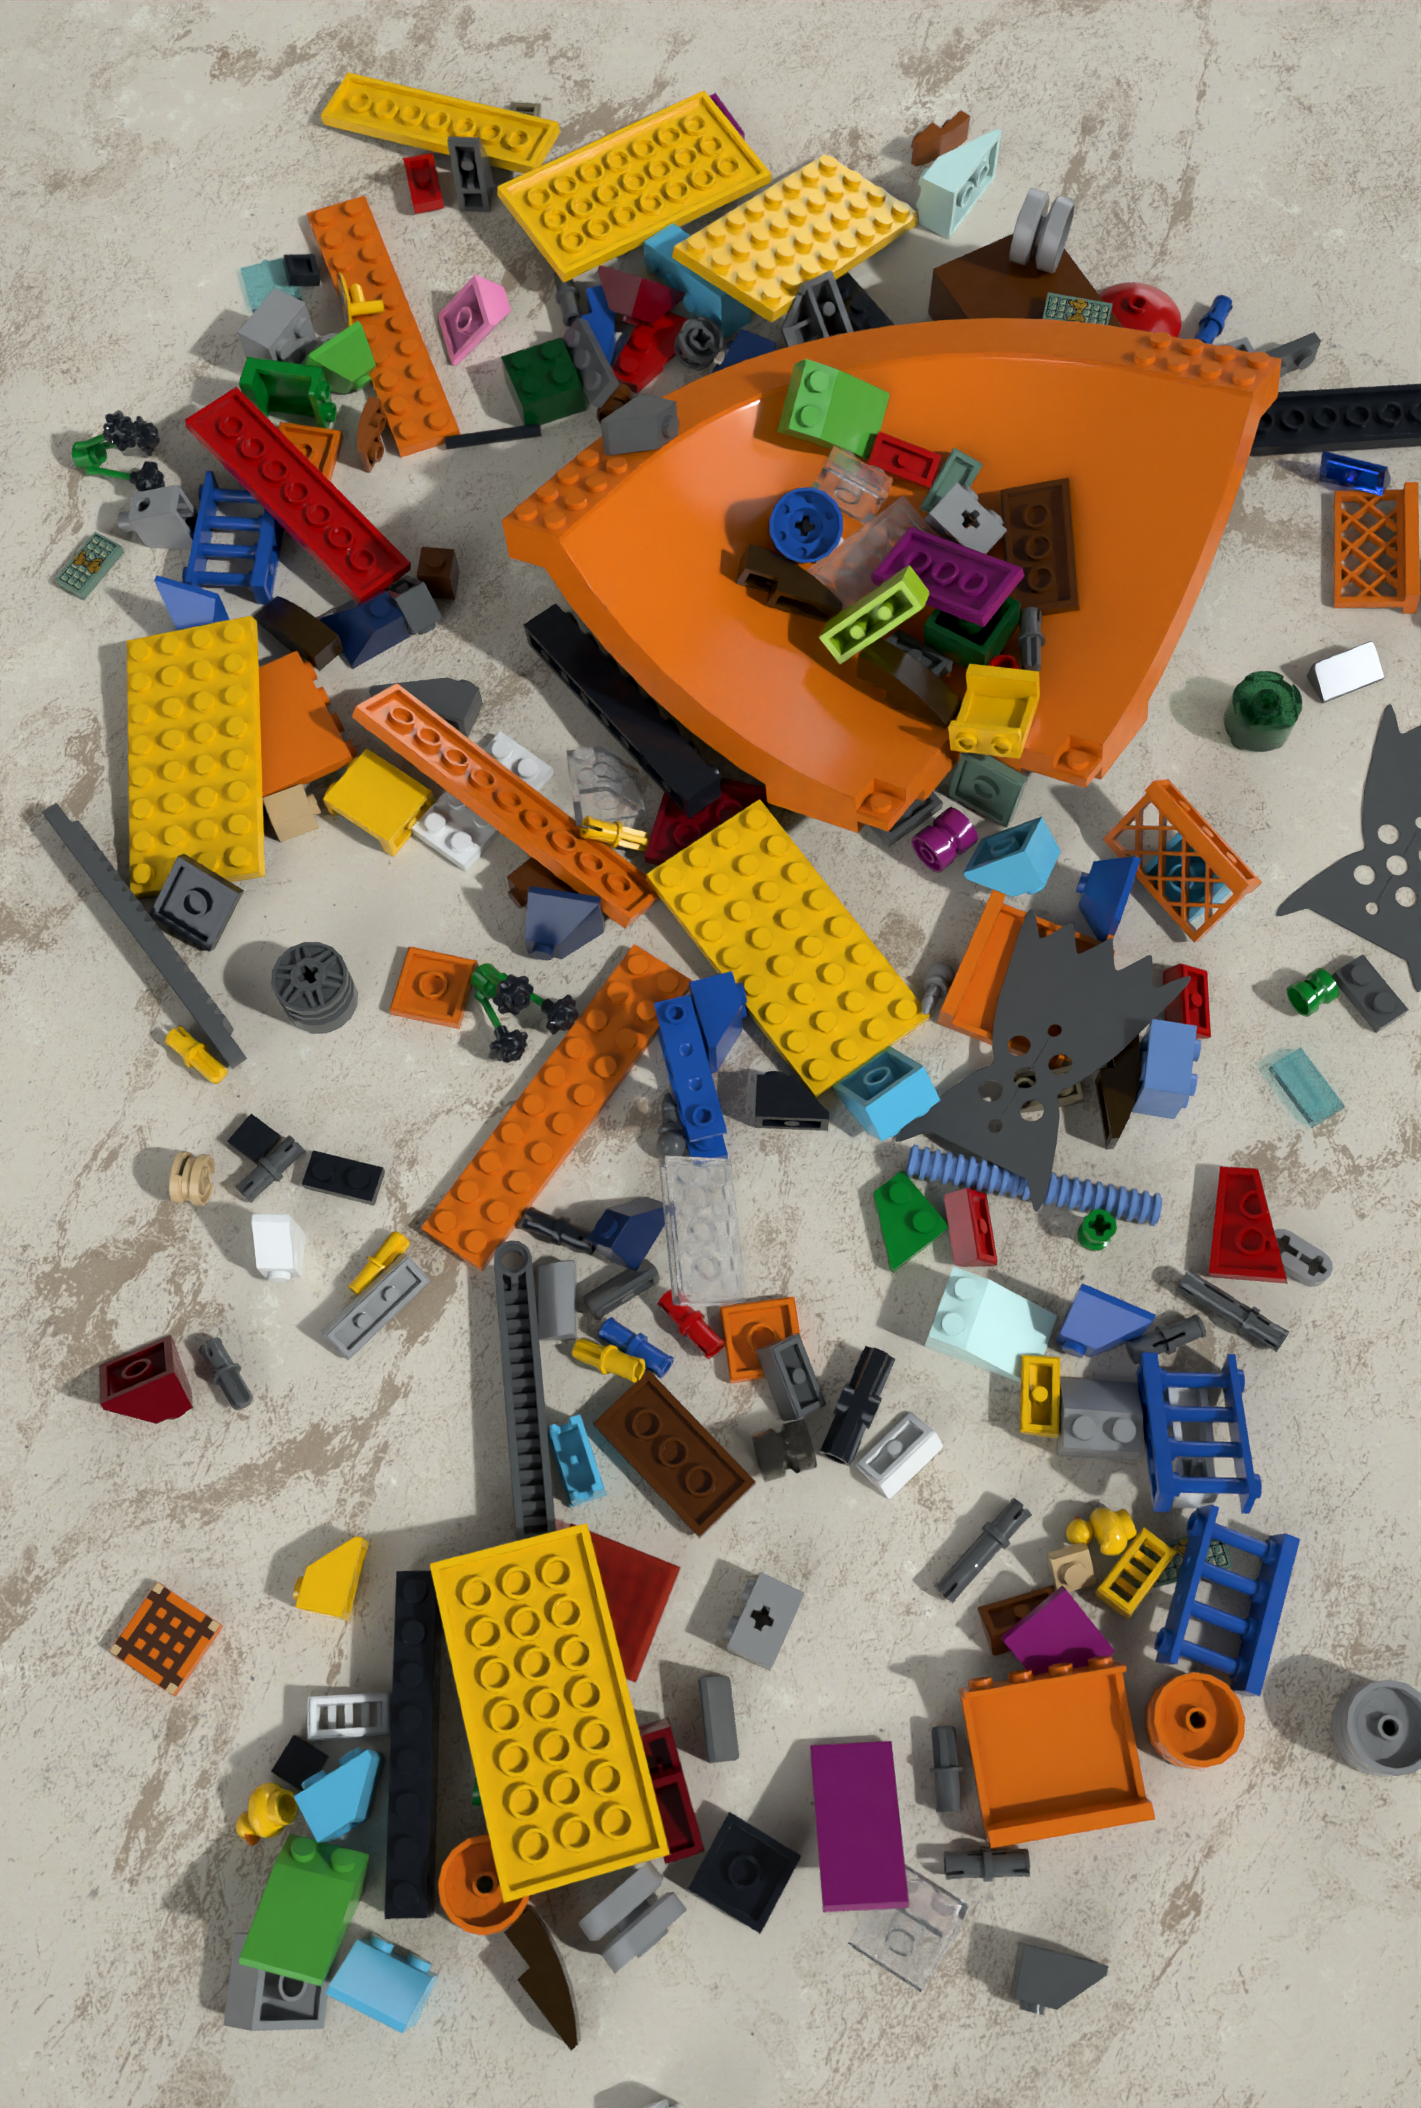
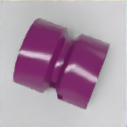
M949 807L933 820V826L928 825L913 836L911 844L920 860L932 871L940 873L954 862V858L957 857L956 854H964L977 843L978 835L973 824L962 812L956 808Z

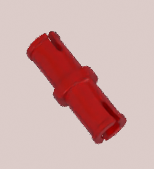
M675 1288L668 1290L658 1300L657 1305L678 1325L677 1331L682 1337L688 1336L707 1359L714 1357L724 1347L725 1342L704 1321L705 1316L700 1310L694 1311Z

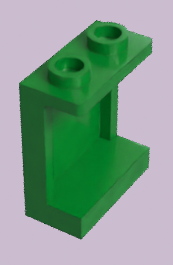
M253 357L246 358L239 380L240 389L267 418L270 411L315 417L320 428L329 429L330 423L335 422L337 407L332 402L330 395L331 386L329 382H326L322 367Z

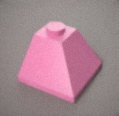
M475 274L438 314L451 364L457 366L511 312L503 286Z

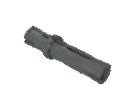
M1188 1269L1176 1288L1177 1291L1189 1296L1239 1328L1238 1332L1242 1335L1249 1334L1275 1352L1278 1351L1289 1334L1287 1329L1260 1314V1309L1253 1306L1250 1308L1246 1304L1241 1303L1190 1269Z
M1012 1498L1010 1503L992 1523L987 1522L982 1527L984 1532L944 1577L934 1585L940 1593H944L943 1596L952 1604L1001 1548L1006 1549L1011 1544L1009 1539L1032 1516L1027 1508H1022L1024 1505L1017 1499Z

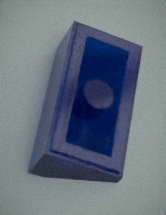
M1326 451L1322 453L1319 481L1383 496L1390 485L1391 477L1387 466Z

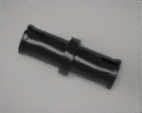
M534 1207L528 1209L526 1215L539 1220V1223L524 1218L522 1224L524 1230L551 1239L554 1245L561 1246L565 1244L588 1255H592L596 1250L592 1244L583 1241L584 1238L587 1239L592 1232L591 1230L571 1223V1219L561 1216L557 1218Z

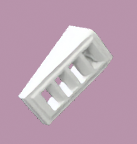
M390 1692L307 1698V1742L386 1736L391 1734ZM370 1703H377L376 1727H370L369 1725ZM360 1704L361 1727L353 1728V1705ZM336 1706H344L343 1729H336ZM327 1707L326 1730H320V1708Z

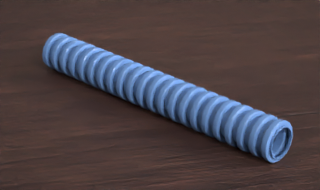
M913 1145L910 1148L906 1168L907 1176L910 1178L913 1175H918L920 1180L928 1177L930 1182H935L938 1179L944 1185L948 1181L953 1182L954 1187L963 1184L964 1188L973 1186L979 1192L983 1188L987 1189L989 1194H992L993 1191H998L999 1196H1004L1005 1193H1008L1010 1198L1014 1199L1016 1195L1022 1196L1021 1198L1024 1201L1031 1198L1027 1179L994 1163H987V1160L984 1158L981 1161H976L975 1156H970V1159H966L964 1154H959L956 1157L952 1156L953 1153L950 1151L946 1155L941 1154L939 1149L931 1152L929 1147L921 1150L918 1149V1145ZM1055 1172L1051 1173L1048 1190L1044 1199L1045 1205H1050L1053 1202L1059 1208L1062 1205H1068L1069 1210L1078 1207L1080 1212H1085L1086 1209L1091 1211L1103 1209L1113 1214L1115 1219H1120L1123 1216L1129 1222L1132 1219H1137L1139 1224L1148 1221L1149 1226H1155L1158 1223L1162 1208L1160 1193H1155L1154 1196H1151L1149 1191L1145 1190L1141 1194L1135 1188H1132L1131 1191H1126L1125 1186H1120L1119 1189H1116L1114 1184L1110 1183L1106 1187L1100 1181H1097L1096 1184H1091L1090 1179H1085L1084 1182H1081L1079 1177H1074L1071 1180L1065 1174L1061 1177H1056Z

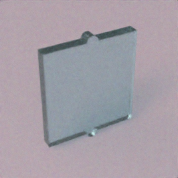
M283 258L271 261L265 259L262 263L240 268L253 313L274 288L303 301L299 287L289 286L283 266Z

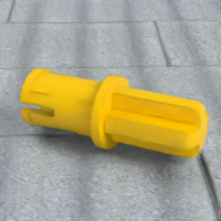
M585 816L581 825L594 828V830L580 828L582 838L607 843L613 849L620 846L644 852L649 843V834L647 832L623 826L617 820L611 823L592 818L591 816Z
M177 1026V1029L173 1028L167 1034L165 1043L182 1056L188 1068L195 1067L214 1084L221 1083L223 1078L227 1076V1068L209 1053V1047L205 1043L196 1041L182 1026Z
M393 1231L373 1257L368 1255L366 1258L368 1262L347 1287L358 1296L410 1246V1241L400 1232Z
M580 1338L575 1341L571 1351L572 1356L577 1360L598 1367L599 1372L605 1375L609 1373L616 1374L636 1383L637 1380L642 1378L645 1371L644 1359L618 1351V1348L611 1344L605 1347Z

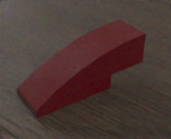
M669 1717L639 1726L638 1729L670 1853L663 1856L665 1864L705 1852Z

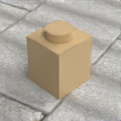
M302 784L263 798L271 823L280 842L319 828L315 815L320 814L321 811L314 794L307 796Z

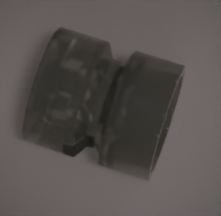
M803 1418L784 1423L779 1432L770 1427L751 1433L764 1483L785 1477L788 1469H792L797 1474L817 1468L813 1444Z

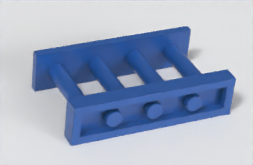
M206 471L204 484L199 486L200 506L188 567L183 568L182 582L201 589L203 585L248 587L250 591H253L257 604L267 605L272 601L284 528L265 508L263 515H259L258 518L216 516L218 502L260 503L247 490L219 488L213 471ZM213 529L259 532V541L254 543L253 546L211 543ZM208 557L253 559L255 562L253 571H249L248 574L205 571Z
M689 994L656 1002L654 1007L660 1026L657 1034L680 1122L683 1126V1133L692 1167L728 1159L723 1134H727V1129L691 996Z
M1142 1352L1136 1375L1143 1411V1433L1153 1512H1169L1174 1497H1179L1180 1493L1239 1494L1241 1513L1250 1514L1256 1498L1261 1497L1262 1483L1260 1475L1254 1474L1242 1393L1245 1388L1244 1371L1237 1368L1236 1355L1227 1354L1221 1373L1166 1372L1165 1368H1159L1158 1353ZM1166 1387L1223 1388L1225 1407L1170 1406L1169 1402H1164L1163 1391L1166 1390ZM1171 1422L1228 1423L1231 1442L1175 1441L1174 1437H1168L1167 1426H1170ZM1175 1457L1233 1458L1236 1478L1181 1477L1178 1472H1173L1172 1461L1175 1460Z
M1212 1504L1197 1507L1196 1511L1190 1515L1186 1531L1190 1535L1165 1627L1159 1630L1155 1640V1650L1158 1651L1155 1662L1162 1665H1175L1178 1663L1179 1656H1183L1229 1674V1678L1232 1680L1230 1688L1234 1693L1242 1696L1260 1697L1300 1539L1283 1533L1271 1535L1264 1542L1215 1523L1219 1507ZM1211 1538L1258 1556L1260 1562H1262L1259 1577L1252 1580L1206 1562L1205 1559ZM1203 1577L1249 1595L1252 1601L1249 1616L1242 1619L1196 1601L1195 1596L1200 1578ZM1190 1616L1238 1634L1242 1640L1238 1656L1231 1658L1185 1640L1184 1637Z

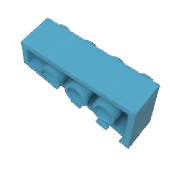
M672 223L643 242L644 265L665 286L685 292L684 298L681 301L686 310L694 313L697 317H707L719 326L724 340L751 322V309L672 258L674 246L691 236Z

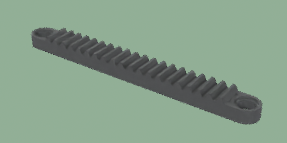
M57 802L43 810L42 813L229 1066L233 1069L244 1062L247 1057L231 1037L234 1029L226 1016L221 1012L217 1004L214 1003L211 996L167 940L155 921L152 920L140 901L137 900L80 821L71 822Z
M511 1240L504 1242L497 1248L494 1256V1273L516 1541L554 1532L556 1531L532 1256L525 1244L520 1241ZM515 1252L522 1256L524 1263L519 1269L509 1270L502 1264L503 1257L507 1253Z

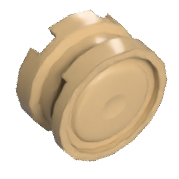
M184 1151L176 1155L169 1179V1194L173 1203L183 1204L187 1200L196 1206H205L214 1186V1183H211V1174H215V1162L211 1155L199 1154L198 1157H194L191 1152Z

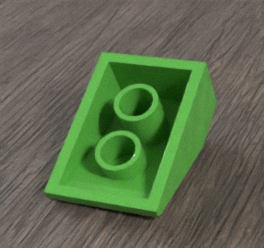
M808 359L802 360L794 364L777 432L867 460L876 434L881 430L890 393L839 369Z
M290 1833L274 1863L241 1951L239 1964L322 1986L364 1894L369 1854L325 1842L317 1843L314 1839Z

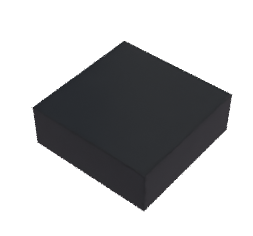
M314 254L283 255V266L289 286H320L321 276Z
M250 1114L227 1142L258 1166V1160L262 1156L265 1157L281 1137L256 1116Z
M293 1735L271 1772L298 1790L303 1791L304 1789L301 1784L314 1774L320 1772L330 1756L297 1735Z

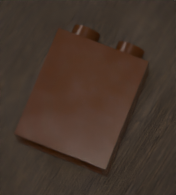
M1013 234L934 268L928 314L933 321L982 318L1042 319L1048 292L1100 302L1104 301L1065 248L1055 273L1037 269V249L1032 260L1027 265L1009 261ZM1111 312L1108 325L1122 327Z

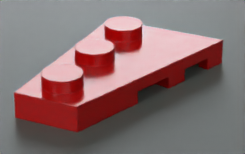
M667 312L653 324L640 320L639 326L635 327L612 367L618 382L625 384L632 392L638 394L663 372V366L676 356L674 341L683 324L688 319Z
M1220 1166L1209 1264L1210 1277L1288 1284L1259 1170L1257 1168Z

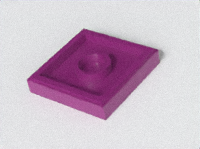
M1063 1586L1001 1636V1639L1025 1669L1032 1670L1033 1675L1049 1673L1048 1666L1058 1663H1072L1073 1668L1089 1666L1088 1659L1110 1656L1115 1652Z

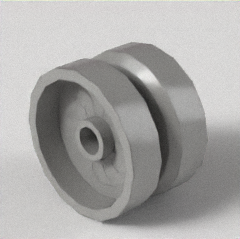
M1030 188L1016 221L1009 261L1027 265L1032 260L1037 249V269L1055 273L1070 232L1076 200L1058 196L1053 201L1047 215L1049 207L1048 192Z
M1387 1679L1355 1686L1341 1696L1333 1711L1331 1730L1336 1748L1348 1764L1364 1774L1379 1777L1410 1774L1421 1768V1693L1406 1683Z
M648 1861L578 1922L590 1941L601 1939L613 1927L620 1933L603 1948L601 1955L614 1973L619 1971L635 1956L640 1958L669 1932L667 1928L687 1910L674 1892L665 1893L652 1906L647 1902L646 1898L656 1891L663 1881L662 1875L651 1861Z

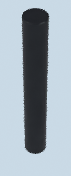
M540 423L445 436V442L448 450L541 437L542 434Z

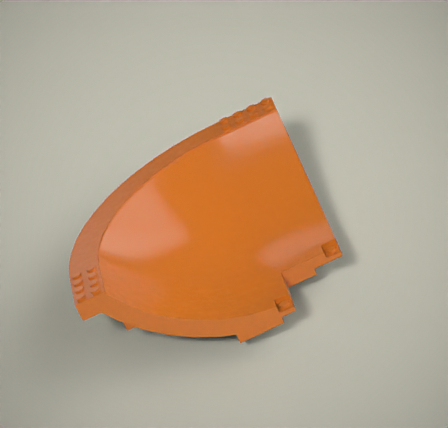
M982 318L939 320L891 325L839 334L789 346L739 362L699 378L661 397L676 401L677 417L679 419V429L676 437L659 449L607 455L604 454L603 437L601 436L578 453L575 458L502 519L509 557L545 568L569 605L616 661L651 697L693 734L738 768L764 783L767 803L855 833H859L865 824L889 831L915 799L925 801L958 762L961 751L950 750L948 727L946 729L886 702V690L857 678L858 655L864 649L842 664H839L819 638L826 624L825 622L766 605L768 592L737 584L736 580L740 559L750 543L784 557L775 549L769 536L768 521L772 509L785 494L797 488L812 487L826 492L836 501L842 513L843 532L841 536L845 542L819 563L792 562L812 574L843 603L842 612L879 587L873 584L870 575L910 526L936 535L923 520L928 514L919 510L930 489H923L866 467L867 460L777 432L794 364L805 359L839 369L890 393L880 432L942 455L931 487L953 448L982 463L983 466L970 488L977 494L979 498L977 502L986 510L991 509L995 511L1001 518L1000 490L1069 478L1080 610L1042 616L1041 632L1045 636V644L1041 647V670L1039 671L1040 699L1021 759L989 756L1023 775H1026L1028 771H1032L1086 788L1093 778L1102 780L1147 721L1149 699L1160 681L1186 627L1228 522L1249 459L1260 418L1278 397L1282 359L1271 357L1264 352L1251 353L1236 350L1235 347L1230 345L1216 346L1203 343L1199 339L1172 337L1165 332L1152 333L1103 324L1051 319ZM1004 535L986 553L987 555L1005 561ZM925 604L922 610L880 638L886 640L897 630H901L924 643V624L935 608ZM1019 620V626L999 655L1014 657L1022 670V649L1017 644V638L1020 635ZM953 662L952 671L941 680L963 702L967 690V669Z

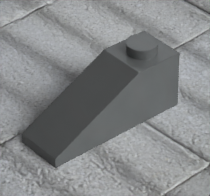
M448 136L447 142L460 211L490 212L494 182L490 160L480 138Z
M448 677L397 683L466 737L469 736L483 706L479 687L467 680L461 679L457 681ZM396 683L373 685L369 690L370 696L373 697Z

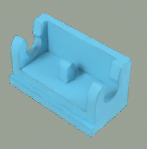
M580 1414L570 1417L567 1424L561 1426L552 1424L548 1427L549 1432L547 1433L570 1508L607 1495Z

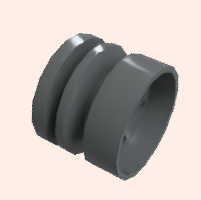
M303 942L290 947L278 958L272 970L271 985L286 1015L293 1024L311 1034H324L341 1028L351 1019L357 1007L358 991L343 957L333 947L321 942ZM314 979V983L310 984L308 982L309 980Z

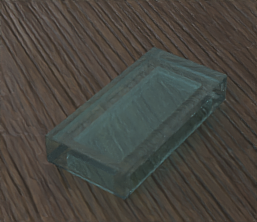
M1302 1048L1272 1064L1268 1069L1311 1128L1332 1117L1345 1107Z

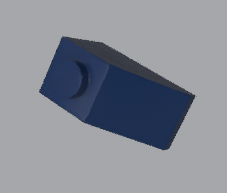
M649 1197L606 1208L587 1241L612 1263L637 1271L675 1208L670 1204Z

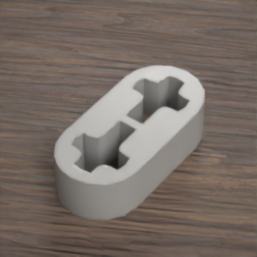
M1286 1229L1274 1230L1277 1242L1282 1240L1286 1243L1284 1249L1287 1252L1284 1251L1281 1254V1258L1287 1275L1309 1287L1319 1286L1329 1278L1333 1266L1327 1254ZM1313 1260L1319 1263L1317 1268L1319 1272L1314 1276L1307 1273L1309 1270L1307 1264H1310Z

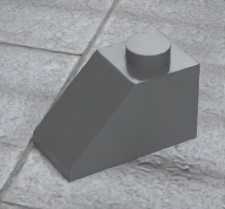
M641 393L602 419L604 454L616 455L659 449L678 435L679 429L676 401Z
M407 575L384 589L404 614L408 631L413 634L418 633V635H422L433 630L436 627L435 622L443 618L428 588L421 580Z
M1019 1942L1010 1996L1020 2000L1019 2009L1044 2015L1046 2007L1058 2010L1107 1976L1108 1966Z

